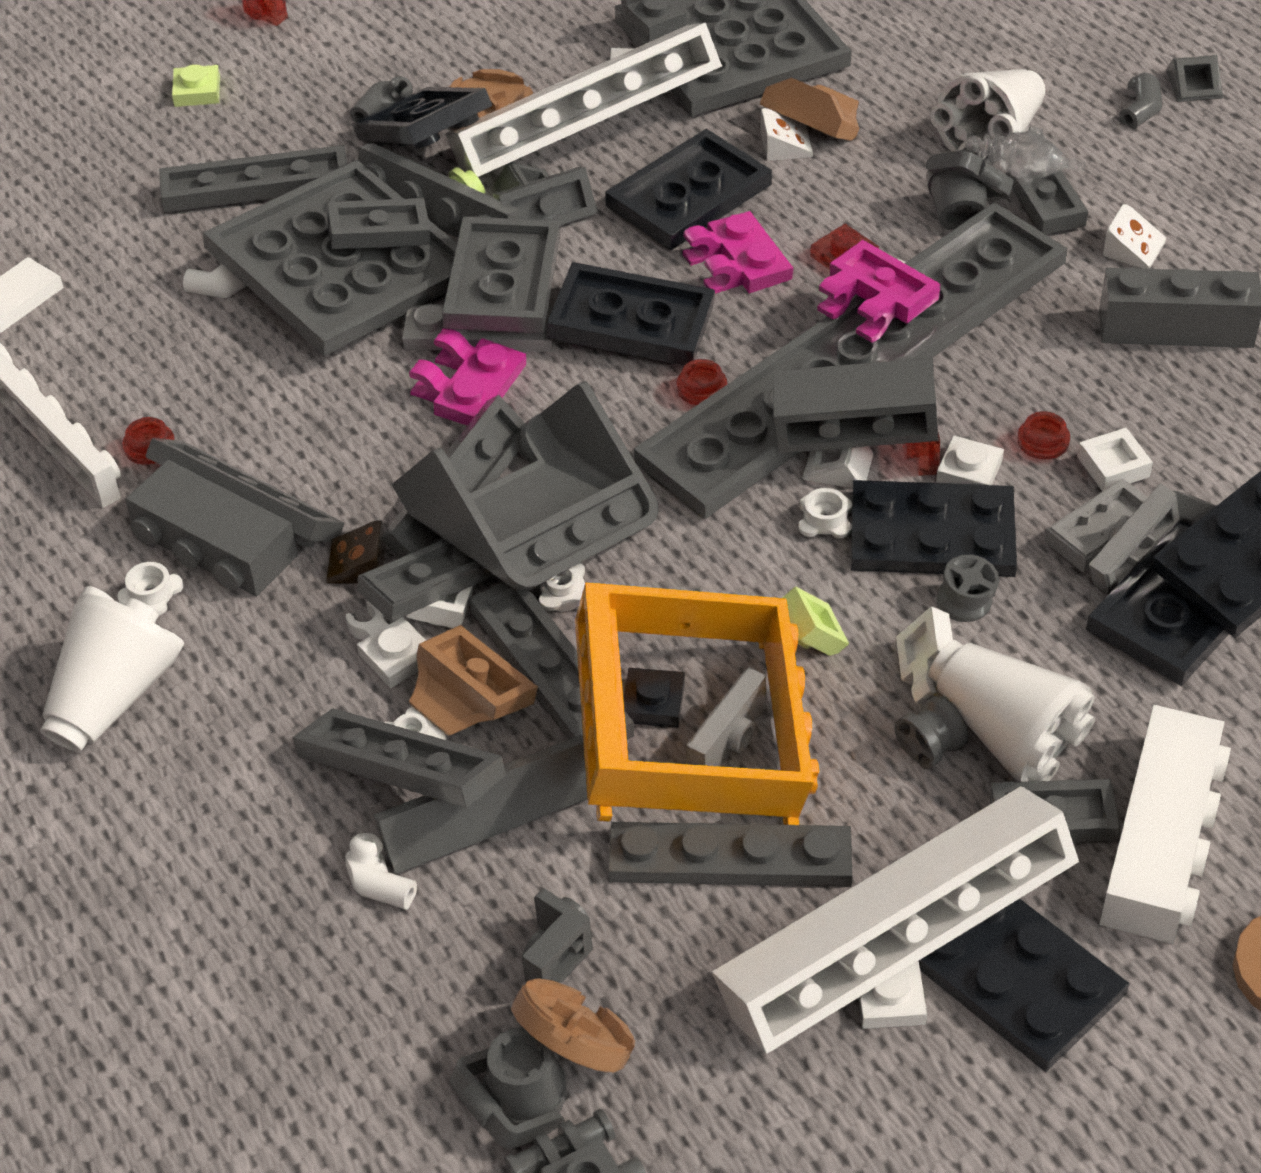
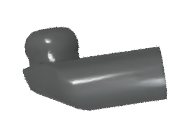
M1140 73L1138 76L1132 77L1127 84V89L1134 88V93L1130 95V98L1136 101L1120 112L1119 117L1121 122L1133 129L1159 113L1162 108L1160 82L1150 73Z
M397 76L391 81H381L373 84L351 109V118L353 121H357L413 93L411 82L405 77Z

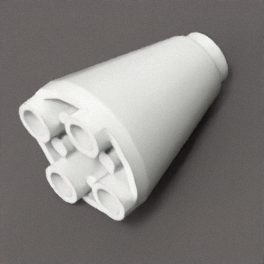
M1025 69L965 73L947 83L938 96L937 105L931 109V122L937 128L945 146L951 152L969 151L992 164L1009 155L1022 137L1042 104L1045 95L1044 82L1037 73Z
M85 587L74 605L43 711V718L46 721L41 727L40 732L47 739L61 747L81 753L86 743H94L174 663L184 646V642L174 633L155 624L159 615L153 608L133 598H129L126 604L123 605L114 601L108 594L95 587Z
M957 640L950 641L937 655L929 670V678L937 683V690L955 706L966 724L1017 782L1050 781L1060 765V762L1055 758L1066 748L1068 743L1074 747L1078 746L1086 738L1095 722V718L1088 713L1095 696L1092 695L1090 687L1081 681L972 643L963 645Z

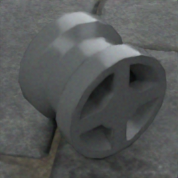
M961 555L953 558L947 563L943 574V583L940 585L936 598L938 608L948 613L949 618L960 622H973L983 618L990 611L993 602L992 598L995 596L1000 581L998 571L993 564L979 556ZM969 590H972V591H973V594H967V593L969 592Z
M933 696L921 705V712L918 714L907 713L895 722L894 730L901 748L913 757L923 769H930L942 760V754L945 751L956 752L968 743L969 734L963 717L955 706L941 696Z

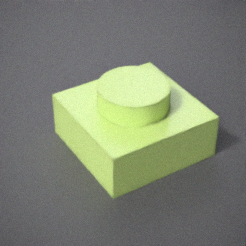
M190 65L184 68H174L172 88L174 107L219 103L220 73L218 65Z
M796 586L782 597L787 598L790 623L797 624L798 644L805 649L813 647L831 656L838 654L849 645L828 603Z

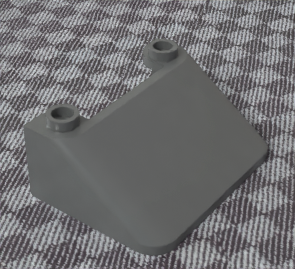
M586 381L575 385L548 408L532 417L523 425L519 450L526 460L532 462L531 464L469 493L442 448H438L427 454L391 484L405 509L413 518L514 589L522 591L531 590L651 525L658 515V503L652 489Z

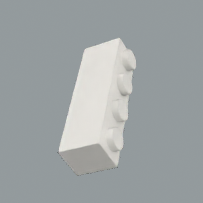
M1153 705L1099 925L1174 944L1179 923L1187 926L1192 925L1200 890L1188 887L1191 874L1202 877L1210 846V841L1200 839L1199 834L1201 826L1213 829L1221 794L1209 791L1212 780L1223 782L1231 750L1230 747L1220 745L1224 721Z

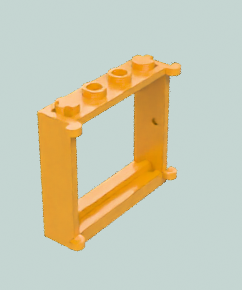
M585 582L575 617L587 800L588 805H597V821L610 822L612 819V806L779 816L783 817V825H800L799 816L809 794H815L818 788L819 764L817 759L810 758L808 745L812 734V718L810 712L803 711L802 697L805 688V672L802 666L796 665L795 653L798 646L797 624L790 623L787 598ZM618 632L758 642L759 649H764L781 770L629 761Z

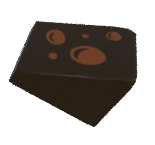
M382 520L372 521L332 539L326 577L327 584H358L359 575L383 565L386 544L380 539L384 534Z

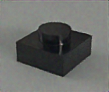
M628 668L623 701L624 710L634 724L679 728L685 687V672Z

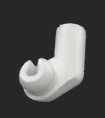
M223 264L212 272L188 269L183 278L185 292L220 298L230 297L246 287Z
M360 833L354 836L349 844L350 851L345 855V865L353 889L363 897L407 910L416 895V881L388 873L384 856L381 854L383 844L376 835Z

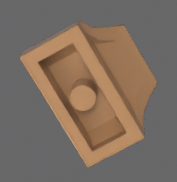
M789 78L767 86L759 104L835 138L852 141L859 131V125L856 120L859 101L823 85L810 86L794 78Z
M459 625L418 645L416 658L419 673L409 703L447 736H451L479 722L495 720L534 704L538 686L463 626Z

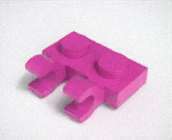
M751 211L708 222L707 229L703 226H693L686 229L683 233V236L693 248L683 250L682 255L690 266L704 262V265L714 277L704 279L703 284L706 288L715 289V294L741 285L750 294L792 280L793 266Z
M862 240L830 263V276L819 285V291L826 294L828 298L818 305L817 310L831 319H836L845 312L852 298L857 294L866 300L859 306L857 313L867 320L856 328V334L870 342H875L886 332L894 317L907 324L938 301L941 284Z
M443 328L434 339V345L443 348L435 358V363L456 369L457 371L449 379L434 363L427 360H418L409 372V377L418 380L410 394L433 402L434 415L468 426L487 400L497 395L503 398L526 366V354L481 338L477 345L473 347L456 330Z

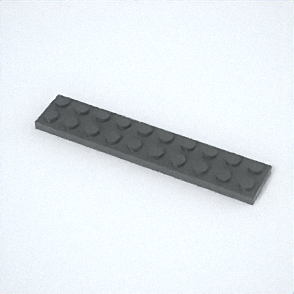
M994 202L905 263L941 284L939 300L906 324L894 317L881 338L875 342L866 340L856 334V328L867 320L857 313L859 306L866 300L856 296L851 300L848 308L841 316L836 319H831L828 316L635 447V463L706 519L799 453H779L773 418V371L933 358L1066 263L1067 248Z

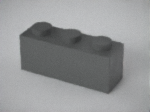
M1135 267L1106 268L1099 305L1102 343L1254 348L1261 320L1259 272L1140 269Z
M933 358L773 371V418L779 453L939 441Z
M170 460L162 464L125 498L132 522L131 529L142 543L150 547L158 544L173 552L175 557L186 567L195 568L199 566L213 573L216 579L230 590L235 591L241 588L257 597L298 556L291 522Z

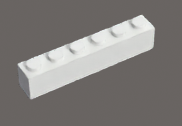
M706 23L686 25L487 114L469 126L449 131L445 135L459 168L464 172L471 170L479 177L720 68L722 65Z
M1020 786L712 971V974L731 1018L747 1036L768 1054L1072 867L1079 860L1063 811Z

